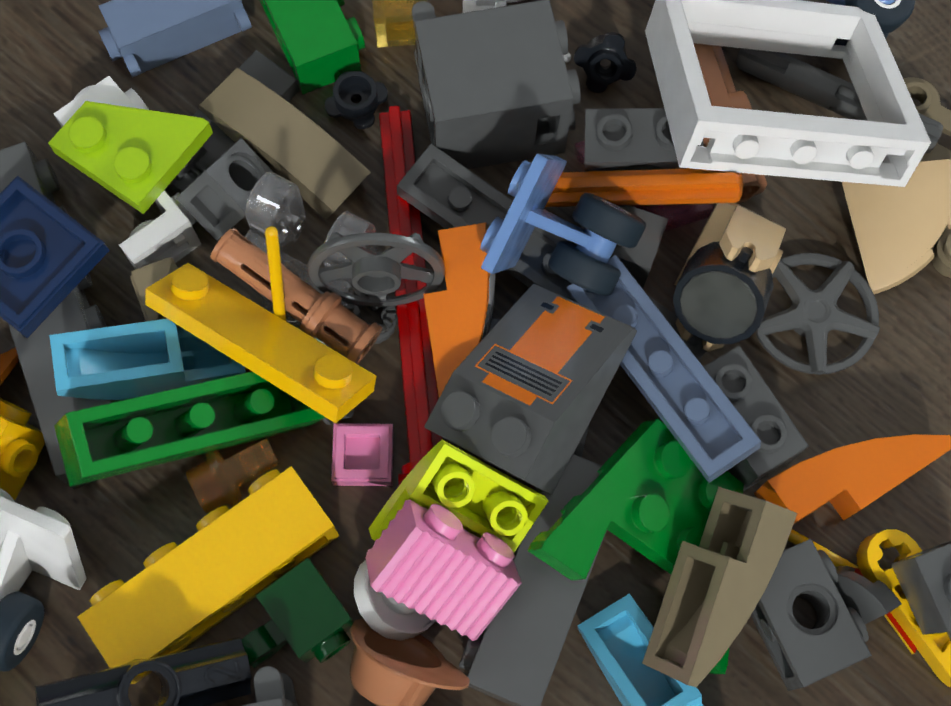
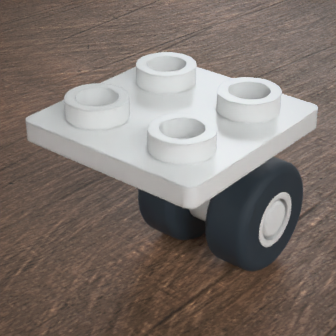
M0 488V671L5 672L15 668L26 657L42 627L44 619L43 604L33 597L18 592L32 570L77 590L81 589L87 578L68 520L56 511L46 507H38L34 511L20 505L6 491Z

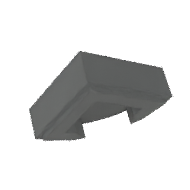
M850 566L835 567L838 574V583L835 586L846 607L854 608L864 624L888 614L902 604L887 585L880 580L872 583L867 578L855 573V569Z

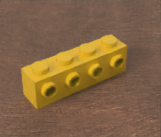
M292 466L282 473L275 469L262 475L248 488L250 495L231 509L224 505L211 511L197 523L196 528L198 532L178 546L175 542H171L158 548L144 560L143 565L146 569L126 583L122 579L109 583L90 598L89 602L92 607L77 616L109 668L124 665L135 659H149L183 650L255 598L258 593L339 537L334 524ZM144 671L138 674L130 684H136L152 671Z

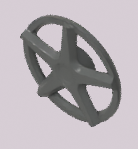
M334 232L331 234L328 242L318 247L311 254L308 261V275L312 283L321 292H335L342 297L343 302L361 306L384 307L411 303L424 298L423 294L434 292L444 279L445 264L438 252L425 244L420 234L417 233L406 237L389 233H358L343 236L338 232ZM383 245L391 247L381 252H373L362 246ZM338 251L352 261L319 269L321 263L327 257ZM411 253H416L427 260L433 270L401 262ZM352 278L353 287L360 292L368 294L369 297L342 292L329 286L327 282ZM401 279L417 280L427 284L425 287L409 294L386 297V294L394 292L400 287Z
M800 253L780 259L772 274V278L776 277L792 300V305L786 310L762 319L760 327L755 331L762 346L783 365L803 373L831 374L854 365L868 352L880 329L878 326V305L872 289L866 280L855 270L854 265L850 261H841L824 254ZM799 265H818L834 271L818 289L812 290L790 268ZM848 281L854 285L863 299L867 321L847 313L837 306V300ZM793 329L796 333L805 337L809 364L796 361L782 353L775 347L767 335ZM839 330L863 337L859 346L849 356L838 362L827 364V339L829 331Z

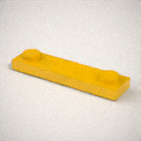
M186 263L146 288V306L335 424L374 392L376 375L190 263Z

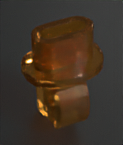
M265 439L226 460L217 450L207 452V460L187 470L186 476L200 506L206 513H209L227 503L234 507L243 499L238 486L279 465V460L269 440Z

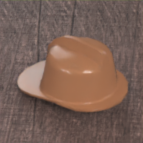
M363 618L355 620L349 630L355 644L349 670L351 683L360 695L374 703L375 706H423L436 688L462 690L469 686L470 679L456 666L446 660L442 653L420 634L401 641L385 638L371 629Z

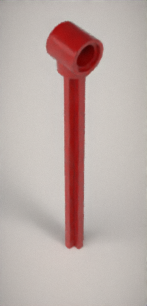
M390 106L389 112L379 113L389 234L409 237L417 233L420 234L424 242L421 211L397 195V185L416 163L410 110L400 111V106ZM411 253L401 262L426 268V260L416 253ZM401 279V285L394 293L395 296L409 294L425 287L427 284L417 280ZM424 298L411 303L396 305L410 463L402 466V474H398L399 485L418 462L443 439V437L424 428L439 399Z

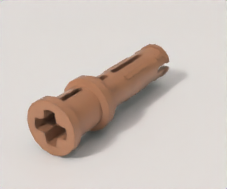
M229 229L215 245L210 256L214 262L220 263L254 288L259 294L272 301L267 253L242 236L237 229ZM281 263L286 312L301 323L299 327L301 331L314 339L317 338L329 348L359 364L376 342L383 327L376 322L369 325L341 304L342 297L335 292L330 293L329 291L323 294Z

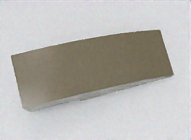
M236 68L198 107L235 143L242 138L281 180L279 182L280 185L286 182L324 219H327L371 173L314 121L277 93L239 68Z
M718 487L700 545L696 546L682 541L642 664L688 686L697 688L721 660L761 599L783 554L798 513L766 500Z

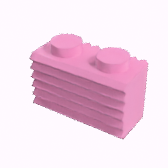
M410 499L406 500L403 508L397 511L395 519L390 520L388 528L382 531L381 537L375 540L373 548L368 549L365 557L370 586L376 592H382L387 598L393 597L398 604L404 603L409 609L414 608L420 615L425 614L430 620L436 619L440 625L446 624L451 631L457 630L462 636L467 635L472 641L479 638L522 584L513 561L515 557L514 552L502 539L488 532H485L479 538L463 529L461 521L445 507L432 504L429 509H426Z

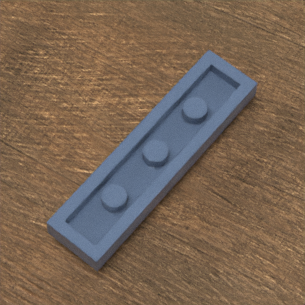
M614 255L609 259L608 263L618 268L621 275L611 295H598L572 283L567 287L569 297L574 302L632 326L637 330L620 365L708 483H710L760 449L761 440L620 259Z

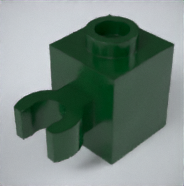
M307 558L256 595L271 617V620L241 639L244 650L248 655L249 666L252 665L254 669L270 659L287 643H289L298 658L305 663L314 657L320 663H323L335 656L351 642L346 633L349 632L354 621L310 559Z

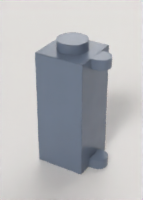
M111 0L99 5V9L108 27L98 31L112 61L123 57L132 78L252 28L242 0Z

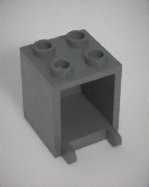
M540 0L436 17L434 7L429 2L420 1L414 4L412 7V20L416 38L414 56L431 144L467 169L531 159L536 154L554 155L565 153L568 131H574L576 128L573 104L580 103L581 93L577 72L575 69L567 70L563 56L568 54L566 27L563 20L555 21L550 0Z

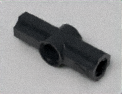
M236 637L149 659H135L124 665L34 686L36 706H132L128 698V688L131 681L144 671H152L158 676L161 683L160 696L152 706H207L251 694L252 676L248 655L244 650L241 638Z

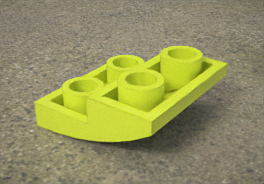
M442 439L406 476L368 529L373 540L379 539L382 531L388 528L390 520L395 519L397 511L401 510L404 502L410 499L426 509H429L432 504L445 507L461 521L463 529L479 538L485 532L494 534L515 552L549 501L546 496Z

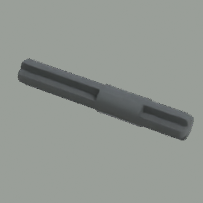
M740 49L736 59L737 67L740 70L848 119L867 121L852 83L782 52ZM919 113L931 141L925 153H930L941 137L943 125Z

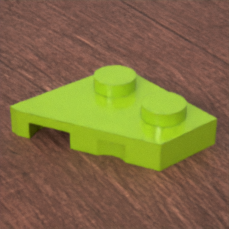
M85 101L48 144L56 155L144 215L213 134L210 123L201 117Z

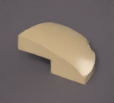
M951 159L919 162L905 187L842 182L868 284L873 294L886 291L905 282L930 263L934 258L933 246L941 237L946 226H948V230L951 229Z

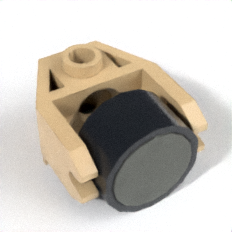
M716 203L674 284L676 289L673 303L675 314L678 317L676 326L682 339L687 341L695 335L703 339V349L709 352L722 348L725 344H735L747 339L760 327L774 287L772 274L783 254V250L779 248L786 228L737 203Z

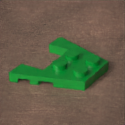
M659 419L646 421L631 434L597 471L600 475L581 495L574 496L560 511L563 515L548 531L540 532L527 551L568 579L583 580L586 579L604 535L608 530L663 570L672 574L682 541L696 546L700 545L718 487L743 494L744 483L728 471L708 483L666 425ZM729 648L709 674H725L728 666Z

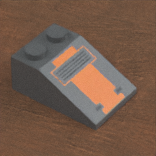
M532 284L455 369L424 428L552 495L637 330L632 326Z

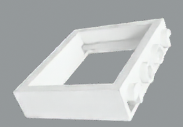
M655 0L645 34L679 168L898 187L906 186L930 146L931 141L875 15L867 13L859 7L801 0ZM837 38L848 40L846 46L834 45ZM694 43L843 59L867 121L712 106ZM703 138H710L707 147L697 146L701 145Z

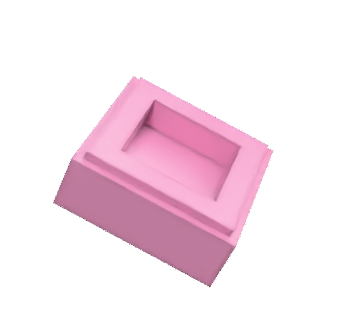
M334 423L331 476L333 486H392L393 424Z

